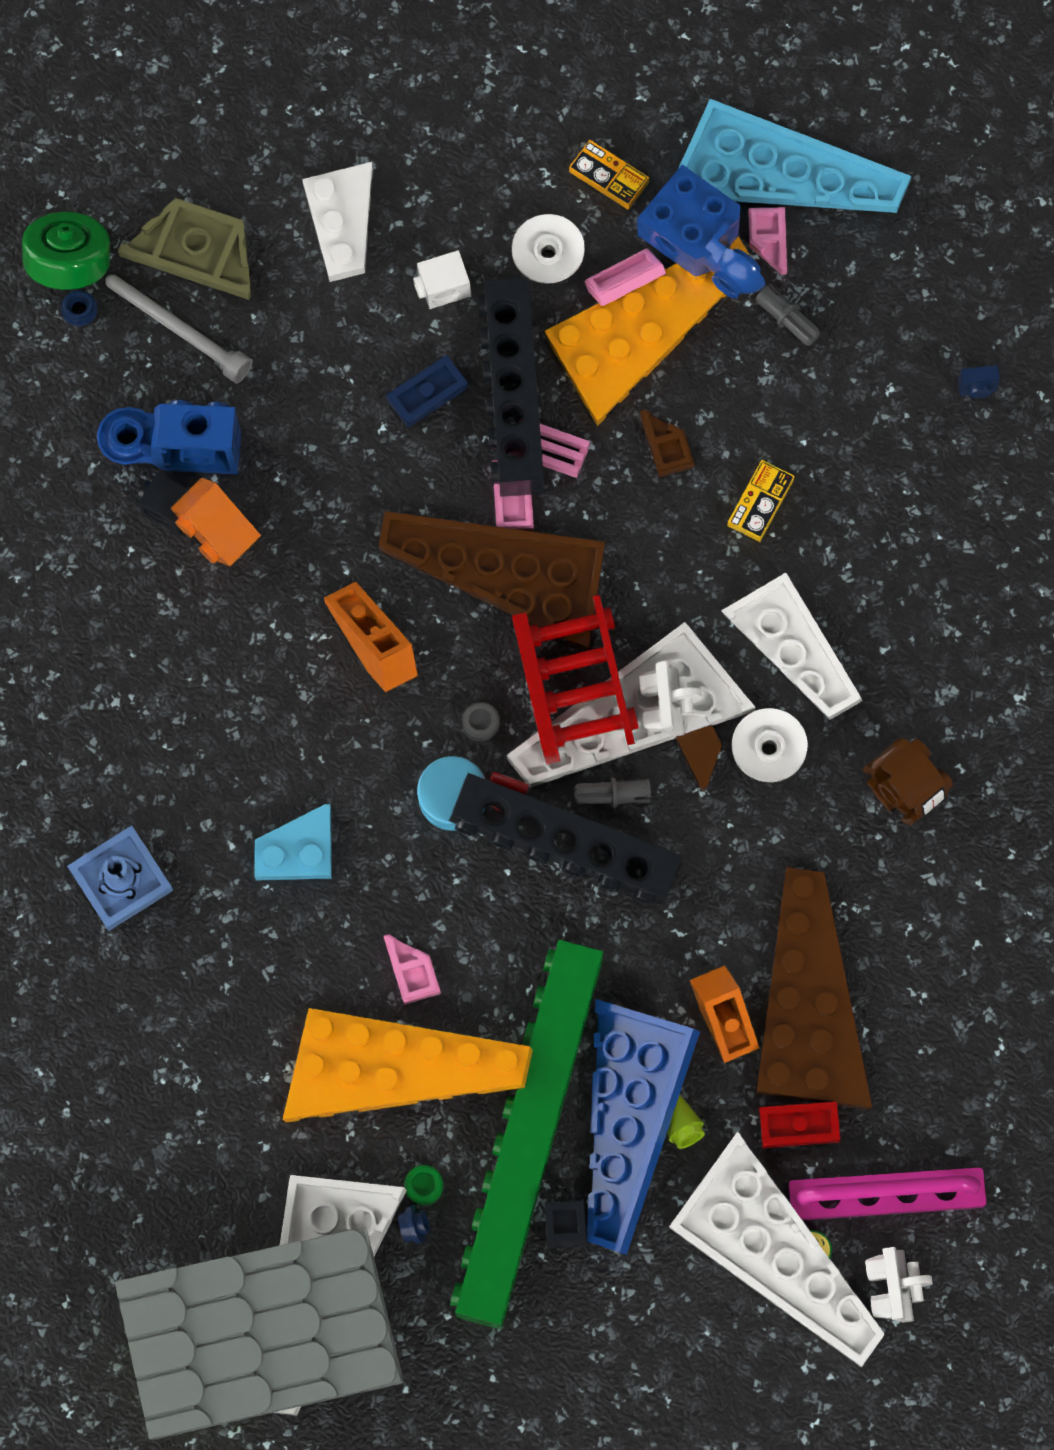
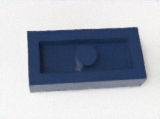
M446 355L387 394L386 397L389 404L407 428H409L468 389V383Z

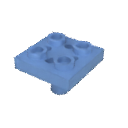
M132 825L67 866L108 931L173 891L170 883ZM138 864L141 865V866H142L141 872H140V873H134L132 867H133L135 870H139ZM101 888V890L105 891L106 894L100 893L99 889ZM131 890H134L136 892L135 897L133 899H127V896L130 897L133 895V892Z

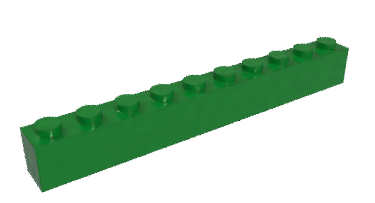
M558 940L556 950H548L543 971L549 972L545 987L538 986L533 1008L539 1009L535 1023L528 1022L523 1044L529 1045L533 1050L525 1088L517 1089L515 1097L508 1095L502 1118L509 1120L505 1134L498 1132L495 1139L492 1155L498 1156L494 1171L487 1170L482 1187V1192L488 1194L484 1209L479 1207L476 1209L471 1230L477 1231L474 1246L466 1245L461 1263V1268L467 1269L463 1284L456 1282L450 1306L456 1307V1318L502 1330L603 962V951Z

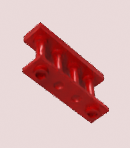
M600 595L592 596L596 614L538 627L537 624L530 625L526 612L512 615L546 765L561 761L558 748L565 747V742L624 729L627 745L635 744L632 730L639 729L635 708H626L608 632L610 629H615L611 608L602 607ZM600 628L604 647L546 661L545 657L537 658L535 647L542 646L541 642ZM608 661L612 678L610 681L553 694V691L545 692L543 680L550 679L549 675ZM616 695L620 714L562 728L560 724L554 726L552 724L550 714L557 713L558 708Z

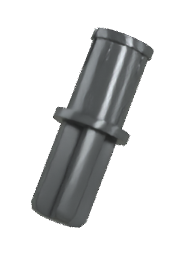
M772 284L765 286L759 292L755 302L777 320V325L780 328L785 326L807 346L812 345L820 336L819 329L799 311L800 306L797 303L792 304Z
M611 777L610 782L577 784L574 788L575 802L578 805L611 803L612 808H616L617 804L650 803L649 779L616 781L615 777Z

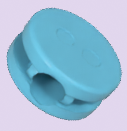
M458 756L443 757L432 762L422 772L417 786L419 806L425 818L434 826L444 830L457 831L455 829L456 824L448 820L467 773L485 779L479 767L470 760Z

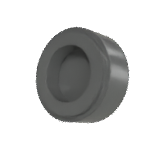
M476 702L469 705L463 712L462 727L470 739L479 742L487 741L498 732L500 725L499 715L492 705L486 702Z

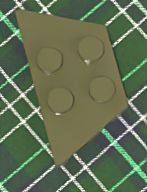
M175 198L163 208L162 213L158 217L152 218L142 227V232L128 244L124 242L118 249L119 256L248 300L252 296L243 220Z

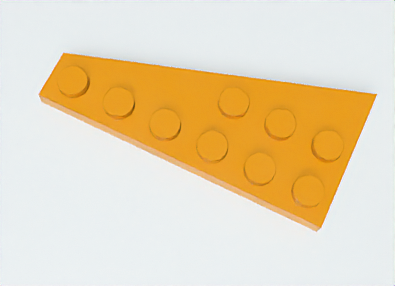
M738 236L731 244L730 249H739L749 255ZM676 263L665 269L666 274L604 306L598 303L545 330V337L597 426L606 418L611 409L618 402L621 403L629 395V391L643 377H647L685 338L688 331L696 323L699 324L707 316L708 311L721 298L727 296L712 282L711 278L715 273L710 271L695 277Z
M309 1008L282 1120L288 1123L309 1117L319 1116L322 1118L334 1116L336 1113L357 1110L363 1112L417 1104L418 1101L444 1100L458 1095L485 1094L525 1088L533 1050L530 1046Z

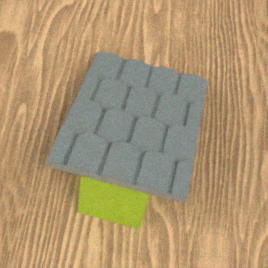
M366 1228L348 1230L305 1241H296L115 1282L146 1420L147 1432L151 1440L404 1383Z

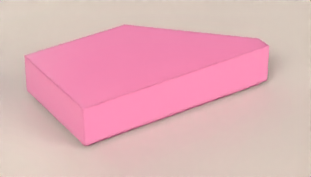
M785 207L749 208V247L781 275H787Z
M385 935L384 940L404 1005L441 994L430 956L402 943L391 935Z

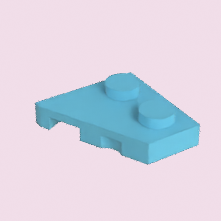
M324 804L255 839V879H332L331 805Z

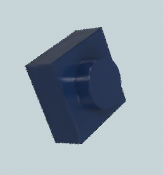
M998 365L961 369L958 379L960 396L970 395L971 398H984L991 395L992 392H996L1000 380Z

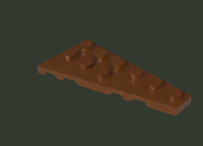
M384 511L379 551L511 615L526 612L529 623L532 625L537 624L538 627L595 614L592 596L598 595L605 542ZM592 630L560 638L588 651Z
M786 867L756 1094L819 1103L837 1102V1105L871 1110L872 1103L824 872Z

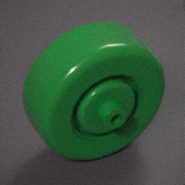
M56 212L42 216L33 221L23 234L22 260L24 269L34 281L49 288L74 290L89 286L101 279L109 268L110 238L108 232L99 221L81 213Z

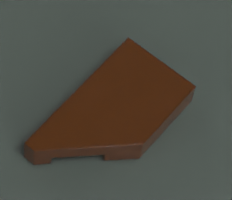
M646 410L640 411V420L658 477L694 468V461L684 430L671 423L667 424L657 419Z
M712 724L684 735L676 736L675 738L701 792L707 790L722 748V744Z

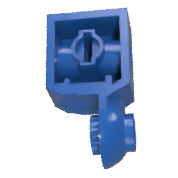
M682 164L637 218L638 236L695 277L710 271L715 273L711 278L712 282L730 298L737 299L740 294L755 293L765 287V280L760 273L761 269L756 261L742 250L730 249L731 244L739 235L740 205Z
M175 400L170 404H159L154 408V413H145L143 410L133 407L118 408L107 414L98 428V446L103 455L115 463L124 465L148 463L164 471L238 474L241 429L235 407H230L223 402H210L207 406L193 405L191 402L184 400ZM126 434H135L137 436L135 441L130 444L120 442V439Z

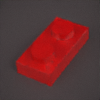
M837 1102L759 1107L762 1148L840 1143Z

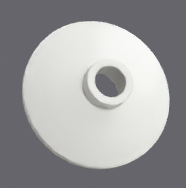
M553 214L538 215L527 220L519 227L512 241V256L515 265L523 275L540 283H556L569 278L580 267L585 252L584 240L579 229L568 219ZM545 250H552L555 255L552 258H545L542 256V253Z
M766 708L748 714L737 725L732 738V753L739 768L749 777L762 782H778L789 778L800 769L807 754V736L802 725L792 715L779 709ZM765 744H773L776 752L771 755L765 754L762 747Z

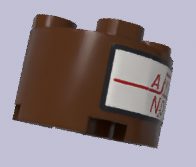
M902 738L897 739L863 768V772L871 773L872 778L867 783L878 800L889 812L896 807L905 815L902 818V822L910 826L945 799L948 795V790L953 786L948 774L940 768L936 769L928 759L931 756L929 749L917 738L912 742Z

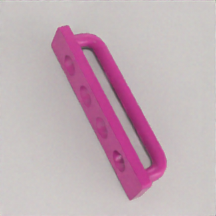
M982 1168L792 1180L788 1186L790 1204L802 1220L983 1208L986 1205ZM956 1192V1196L952 1200L944 1201L939 1199L935 1193ZM918 1194L917 1199L912 1203H903L896 1197ZM879 1197L878 1202L872 1206H864L857 1199ZM840 1200V1203L835 1208L827 1209L822 1207L819 1201Z

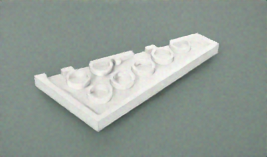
M684 622L618 672L626 708H635L639 729L632 730L635 744L627 745L624 729L565 742V747L558 748L561 761L546 765L537 732L507 755V760L531 788L675 739L676 736L673 737L666 731H649L643 725V709L659 706V697H645L642 695L639 675L656 670V662L667 661L669 667L678 669L679 678L683 676L690 677L691 688L702 690L703 699L692 703L693 714L688 716L682 715L684 734L754 712L755 706ZM616 695L575 704L554 719L552 724L553 726L560 724L562 728L620 714Z
M737 1132L669 1228L862 1367L885 1335L852 1291L839 1270L828 1258L815 1237Z
M290 1175L280 1245L348 1230L366 1228L373 1256H375L407 1190L404 1187ZM301 1406L274 1413L297 1416Z

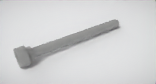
M110 274L106 277L105 283L108 288L218 362L225 377L235 384L240 383L246 377L252 367L253 360L241 351L236 353L233 350L226 351L117 275Z

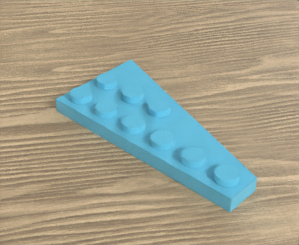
M712 99L709 100L680 166L683 164L733 201L897 213L911 180L910 175Z

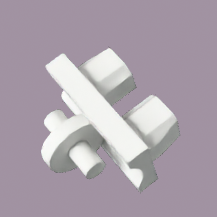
M667 661L656 662V670L639 675L642 695L645 697H659V706L643 709L644 728L649 731H666L673 737L684 735L682 715L688 716L693 714L692 703L703 699L702 690L691 688L690 677L683 676L679 678L678 669L669 667Z
M896 1247L884 1248L882 1255L865 1261L869 1281L887 1280L888 1294L871 1296L872 1315L876 1318L892 1319L902 1323L914 1321L912 1303L924 1301L922 1287L933 1284L932 1276H920L919 1262H909L906 1266L904 1250H896Z

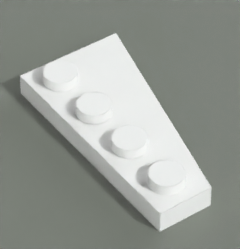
M787 573L721 610L829 720L862 702V698Z

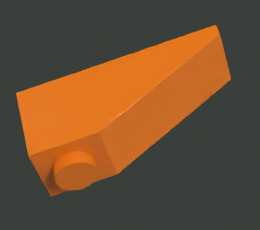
M357 582L324 597L325 604L363 666L385 692L418 676L412 644Z

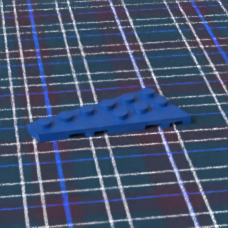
M595 999V1013H598V1033H594L597 1065L592 1080L591 1133L594 1134L593 1154H590L589 1168L593 1170L592 1192L588 1194L587 1242L627 1255L700 1031Z

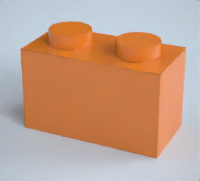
M200 478L170 508L179 518L175 522L177 526L190 538L194 535L202 544L198 549L213 564L218 561L231 566L261 536L215 482Z

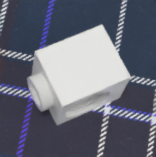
M459 250L417 263L418 277L413 278L415 289L419 299L426 298L429 309L471 297L470 281Z

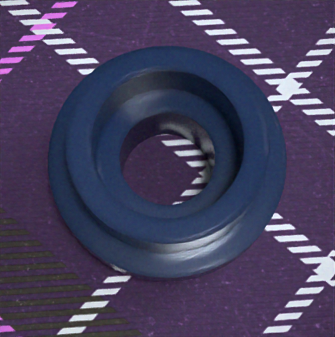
M73 291L61 303L62 316L72 326L81 327L88 325L97 315L98 307L96 300L88 292ZM77 306L86 307L85 312L82 314H75L73 311Z
M416 1205L407 1206L406 1211L400 1212L398 1215L403 1239L406 1243L413 1241L416 1244L424 1243L425 1234L430 1232L428 1217L425 1211H419Z

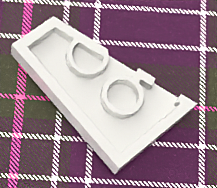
M372 162L302 179L330 282L365 273L371 179L373 175Z

